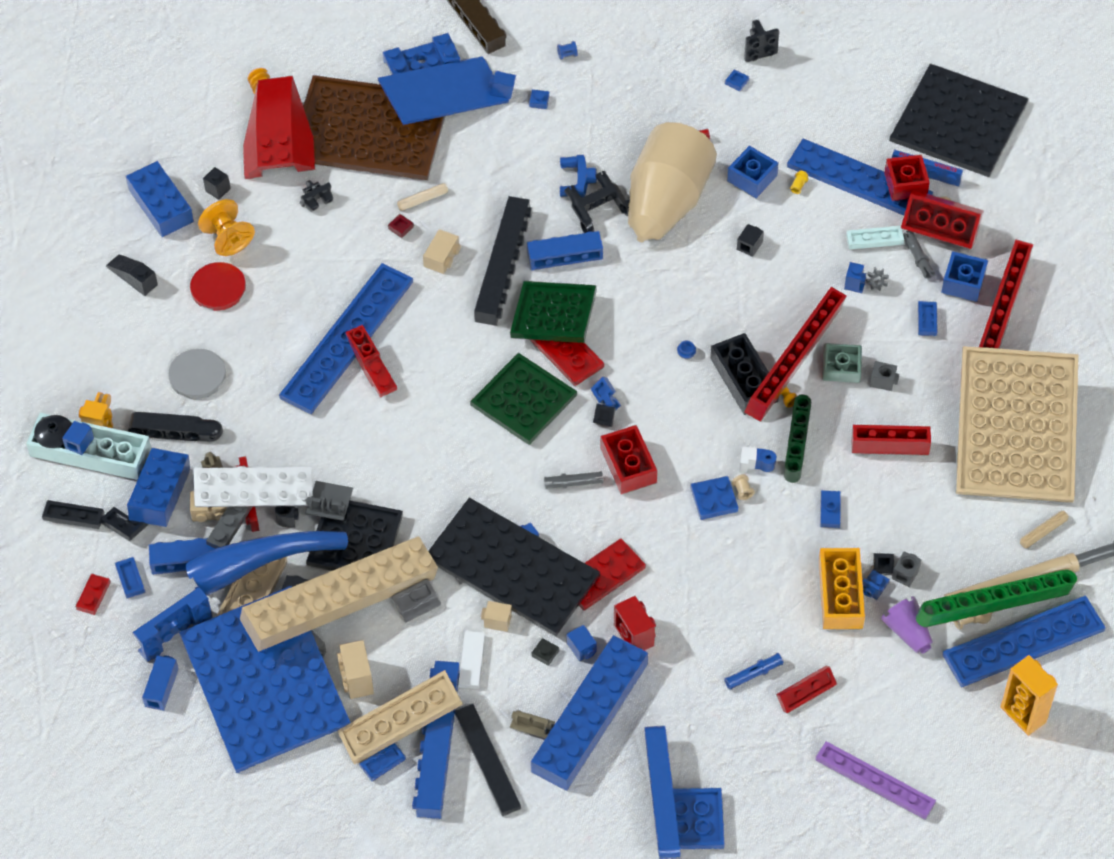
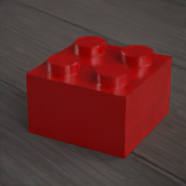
M922 155L886 159L884 173L892 201L909 199L910 193L913 190L928 194L930 182Z
M633 596L614 605V626L621 638L644 651L653 647L656 637V623L653 617L647 615L644 603L642 601L639 602L637 597Z

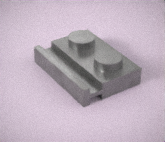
M428 579L392 596L405 623L441 605Z

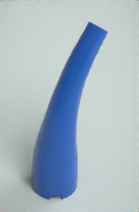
M308 531L278 534L218 547L190 560L186 564V571L189 579L193 578L197 584L195 589L199 587L208 596L275 560L309 551L344 550L347 548L348 537L346 532Z

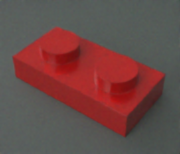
M91 573L75 606L76 610L95 615L111 583L110 579Z

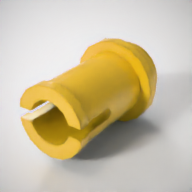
M799 171L795 174V180L790 187L791 192L794 194H800L804 184L809 180L808 174L805 171Z

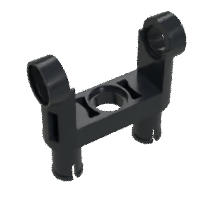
M602 171L603 174L599 172L596 175V179L603 188L585 197L579 195L574 185L564 190L572 202L571 208L579 218L580 226L584 233L594 232L593 220L587 211L611 200L615 201L622 214L624 213L628 216L630 200L624 197L617 184L612 183L606 171Z

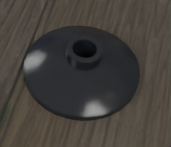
M61 415L47 416L37 423L34 430L35 439L41 446L46 448L61 447L64 445L62 438L72 423Z

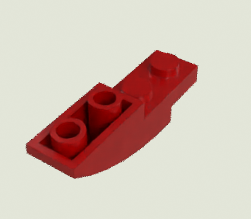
M361 325L347 331L346 336L369 383L372 387L374 386L380 398L396 391L397 385L382 362L380 353L364 326Z

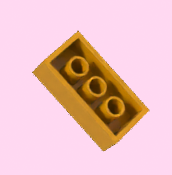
M820 548L818 561L823 629H863L865 610L860 548Z
M1028 655L1010 669L1000 708L1029 736L1047 722L1058 683L1051 674H1048L1037 660Z

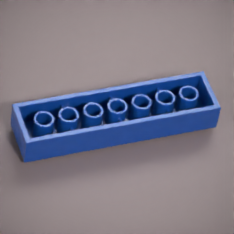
M614 635L611 637L531 760V773L565 791L569 789L647 667L648 652Z

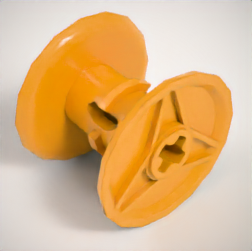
M230 199L219 200L211 204L203 211L198 221V227L203 233H216L218 235L214 248L215 252L220 256H231L242 251L249 245L255 234L254 226L249 222L234 221L239 211L238 204Z

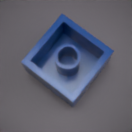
M749 145L728 167L727 181L757 198L777 177L779 162Z
M952 251L941 293L977 302L986 275L988 260Z

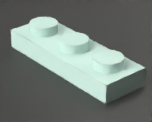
M901 226L847 230L846 232L849 249L904 245Z

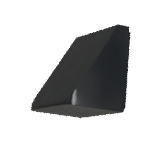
M873 553V570L878 573L893 574L894 554Z

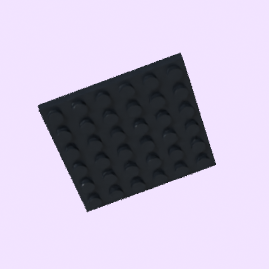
M930 63L890 135L889 141L990 177L1028 104L1029 98Z

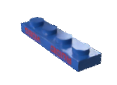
M895 149L892 154V158L913 156L912 154ZM923 158L928 178L960 186L963 169Z

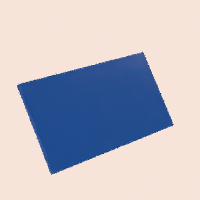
M483 56L378 78V82L403 125L509 103V99L490 95L492 88L488 86L490 77H494V74Z

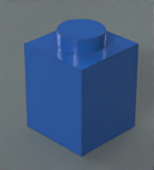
M495 71V76L490 77L488 86L492 88L490 95L511 100L516 75Z
M74 421L62 439L65 449L83 455L94 439V436L88 424Z
M584 625L567 633V645L579 662L583 659L591 658L597 652V642Z

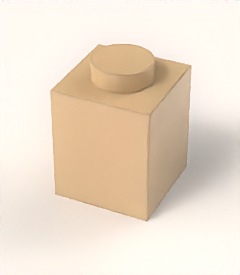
M488 601L487 607L483 608L481 613V620H484V628L508 632L512 617V605Z

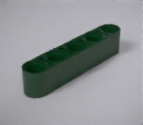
M804 394L798 395L795 398L784 468V478L790 483L798 482L802 474L812 403L811 398Z

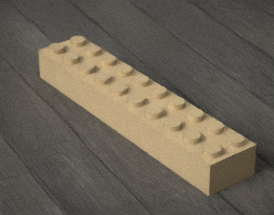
M418 536L242 607L240 621L259 652L388 599L425 579L429 581L434 580L438 566Z

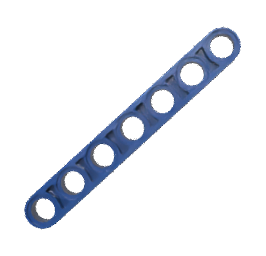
M665 725L644 727L659 859L680 858V843Z

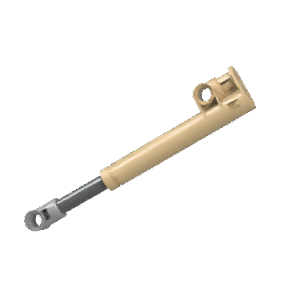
M1114 541L1111 544L1077 555L1069 553L944 594V597L1061 570H1071L1075 573L1082 566L1113 557ZM992 613L953 622L956 628L960 630L963 629V625L972 622L974 624L988 623L991 620Z

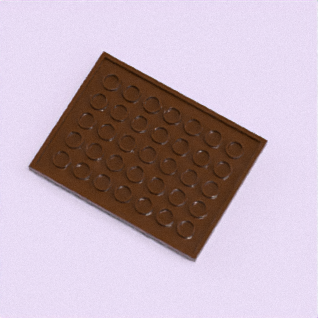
M317 75L312 76L303 107L314 137L315 164L421 180L429 179L446 116L403 125L380 84Z

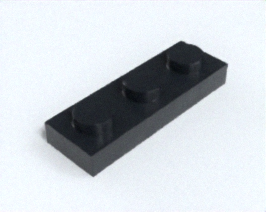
M47 500L42 519L44 521L100 529L101 518L105 512L102 508Z

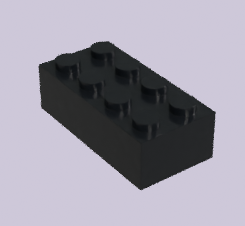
M742 333L711 345L710 359L742 413L746 415L744 412L750 398L769 371L746 333Z

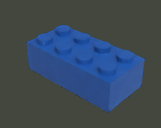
M158 161L125 176L128 190L161 237L194 222L191 207Z
M151 448L127 504L129 520L167 527L191 470L188 454Z

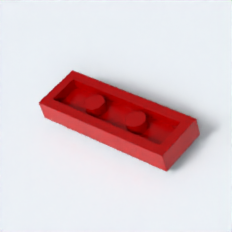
M826 665L776 695L783 712L789 713L837 685L830 666Z

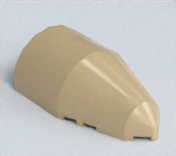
M673 122L657 125L650 132L630 175L631 188L629 192L628 224L630 228H633L639 242L649 239H661L680 219H683L697 205L716 163L717 152L713 143L706 135L691 126Z

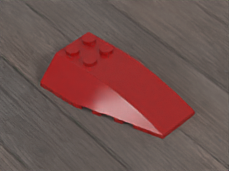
M293 75L263 79L257 82L243 144L245 179L263 177L262 170L295 166L297 172L315 170L314 137Z

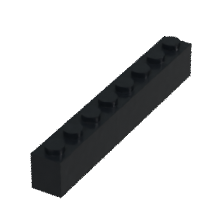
M508 196L474 310V319L477 323L497 326L498 319H502V305L507 302L508 294L506 292L507 289L510 290L512 279L510 278L511 275L515 274V261H518L520 257L519 247L524 244L523 234L528 230L529 222L527 220L531 218L533 207H530V199Z

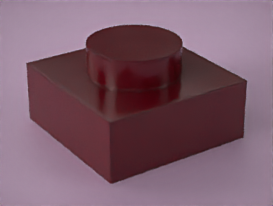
M401 214L388 224V229L401 238L414 228V223Z

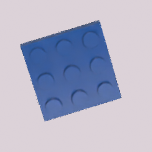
M722 788L673 789L680 850L724 849Z

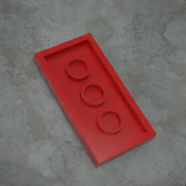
M530 340L574 386H577L604 368V362L585 343Z
M622 538L585 562V564L599 571L600 577L579 604L580 608L585 611L646 568V564Z

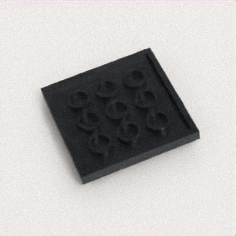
M350 500L344 521L321 517L316 530L346 532L348 537L347 548L344 550L309 551L306 560L307 566L333 571L393 547L403 518V511Z

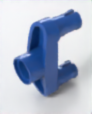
M584 154L560 157L561 169H578V183L574 186L579 195L585 197L588 184L597 183L596 167H586ZM560 186V197H568L564 190L570 186Z

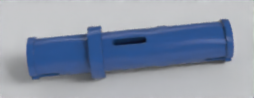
M779 653L765 660L760 659L756 664L724 678L725 684L729 690H732L757 676L766 675L769 673L768 671L783 665V659Z

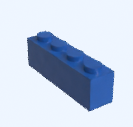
M599 231L527 242L531 270L602 260L603 245Z
M208 538L149 544L151 573L154 575L186 571V564L190 560L216 548L207 545L206 540Z

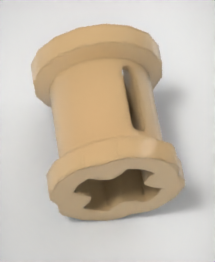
M746 474L738 475L732 480V485L737 488L740 500H747L755 494L754 489L748 483L749 478Z

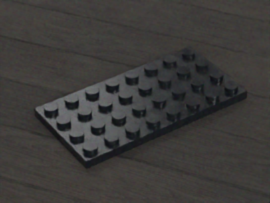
M470 497L428 550L438 568L496 602L512 605V611L555 636L558 635L600 577V572Z

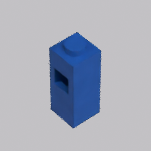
M157 655L142 696L145 707L165 710L179 670L177 660L173 657Z

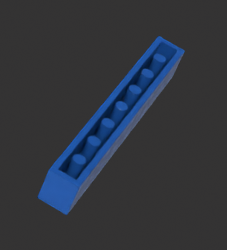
M435 661L434 668L430 669V678L445 670L458 693L459 662ZM455 709L425 725L422 729L425 740H421L420 753H423L422 759H418L417 766L420 778L415 780V790H418L417 797H413L412 809H416L417 817L442 819Z

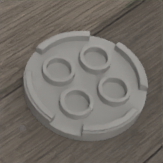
M192 349L181 353L173 360L168 375L170 384L176 393L191 397V399H201L218 391L226 377V370L222 359L216 353L206 349Z

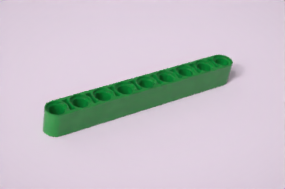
M1061 570L928 600L921 605L916 615V621L923 627H931L1066 596L1077 582V576L1071 570Z

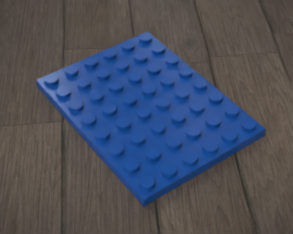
M292 586L179 632L236 773L351 724L311 630L258 652L240 621L242 607L289 589Z

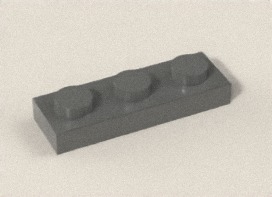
M253 506L227 507L206 540L207 545L213 548L229 545Z

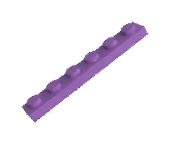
M827 741L816 756L817 762L926 820L936 803L935 799Z

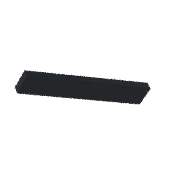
M474 704L455 710V716L501 816L520 810L519 800Z

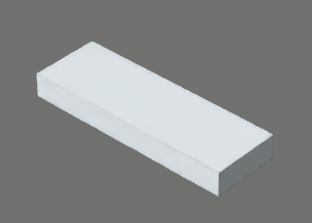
M465 631L458 683L459 688L479 689L485 632Z

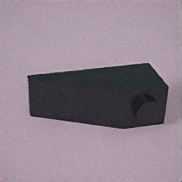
M119 254L106 265L109 270L143 296H146L158 286L155 272L140 261Z

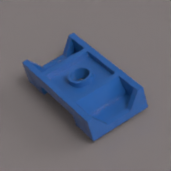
M449 33L432 37L431 43L401 51L397 47L383 51V61L387 63L391 75L460 61V56ZM419 60H425L426 62L420 63V62H418V61H419Z
M198 587L133 631V635L141 645L138 652L146 662L156 659L157 655L160 656L164 651L162 644L170 641L180 631L187 629L190 624L195 626L213 618L206 594Z

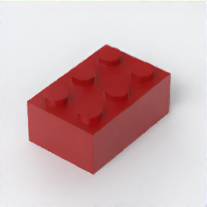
M637 425L600 436V449L620 494L657 483L658 470Z

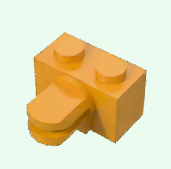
M98 392L94 401L86 400L84 406H81L79 410L81 422L113 428V416L109 408L111 395Z

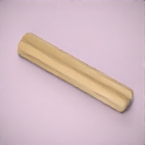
M445 183L439 184L399 200L397 206L400 211L406 210L448 193V187Z
M1064 510L1058 512L1020 539V544L1024 548L1030 547L1068 520V514Z

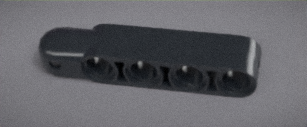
M133 412L130 417L128 432L157 439L213 442L222 436L223 427L219 421L202 419L198 416Z

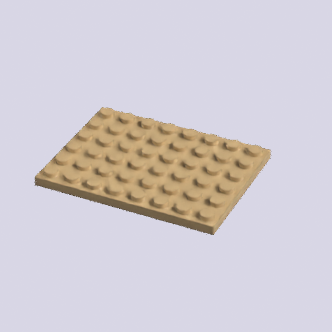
M962 347L956 494L1074 502L1079 354Z

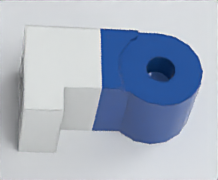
M742 447L739 472L747 473L748 469H760L763 472H771L775 469L777 456L772 450Z

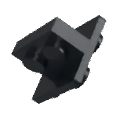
M759 19L753 20L752 28L750 29L751 36L745 38V62L755 61L778 53L779 29L765 31Z

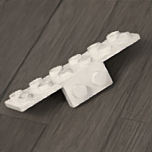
M239 466L236 468H194L195 507L309 506L306 505L307 497L313 496L310 467L257 466L255 468Z

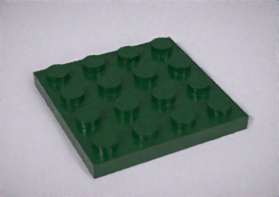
M523 281L510 330V338L585 343L597 286Z
M518 352L470 401V406L530 445L577 396V391Z

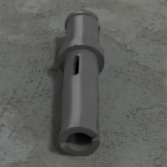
M906 231L908 236L904 232L903 237L915 258L916 266L920 268L924 278H931L929 272L933 276L935 271L929 263V257L924 254L914 232Z
M602 471L573 475L562 473L561 476L544 477V482H552L544 485L545 489L603 484V478L595 479V477L603 476Z

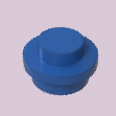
M685 340L678 345L677 353L682 358H692L696 353V347L691 341Z

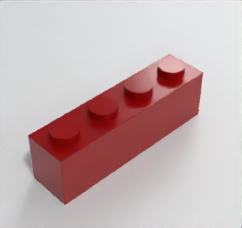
M853 424L851 435L852 453L929 455L931 426Z

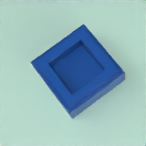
M734 69L725 80V85L740 92L749 81V76Z

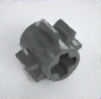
M874 267L873 273H867L870 279H867L866 283L871 284V290L878 288L881 291L882 285H888L884 280L888 279L889 275H884V268L880 271ZM880 276L881 279L875 282L874 279Z

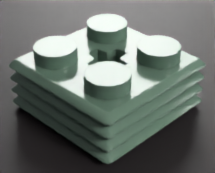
M825 343L822 380L859 383L861 380L862 346Z

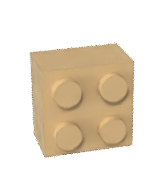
M364 640L339 645L341 653H337L344 692H349L350 699L373 695L372 676Z

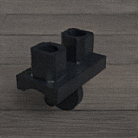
M311 180L306 181L307 187L302 189L304 195L301 196L299 203L302 207L306 206L310 212H313L319 208L317 199L321 198L324 204L332 202L334 197L331 192V184L328 182L320 186L319 182L313 184Z

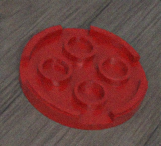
M225 262L210 263L201 267L193 275L190 282L191 295L199 306L211 308L214 311L225 310L233 307L240 301L246 290L245 277L241 270L232 264Z

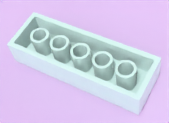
M39 413L26 443L31 457L138 480L151 451L149 436L86 423L91 427L94 439L83 455L65 449V445L58 448H46L36 441L34 430L41 419L50 415Z

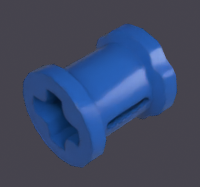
M575 41L565 45L557 44L560 60L572 55L578 56Z

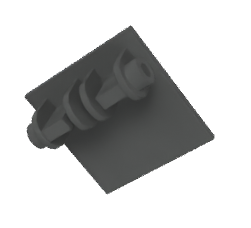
M315 481L312 491L313 496L307 497L306 505L309 506H307L305 514L344 521L353 487Z

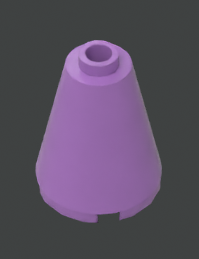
M911 596V601H908L907 598L888 610L889 615L887 617L883 614L881 619L914 652L924 654L932 648L931 644L933 641L928 628L919 625L916 621V615L920 607L915 596Z

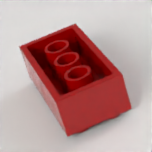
M913 190L910 193L901 229L972 249L984 210Z

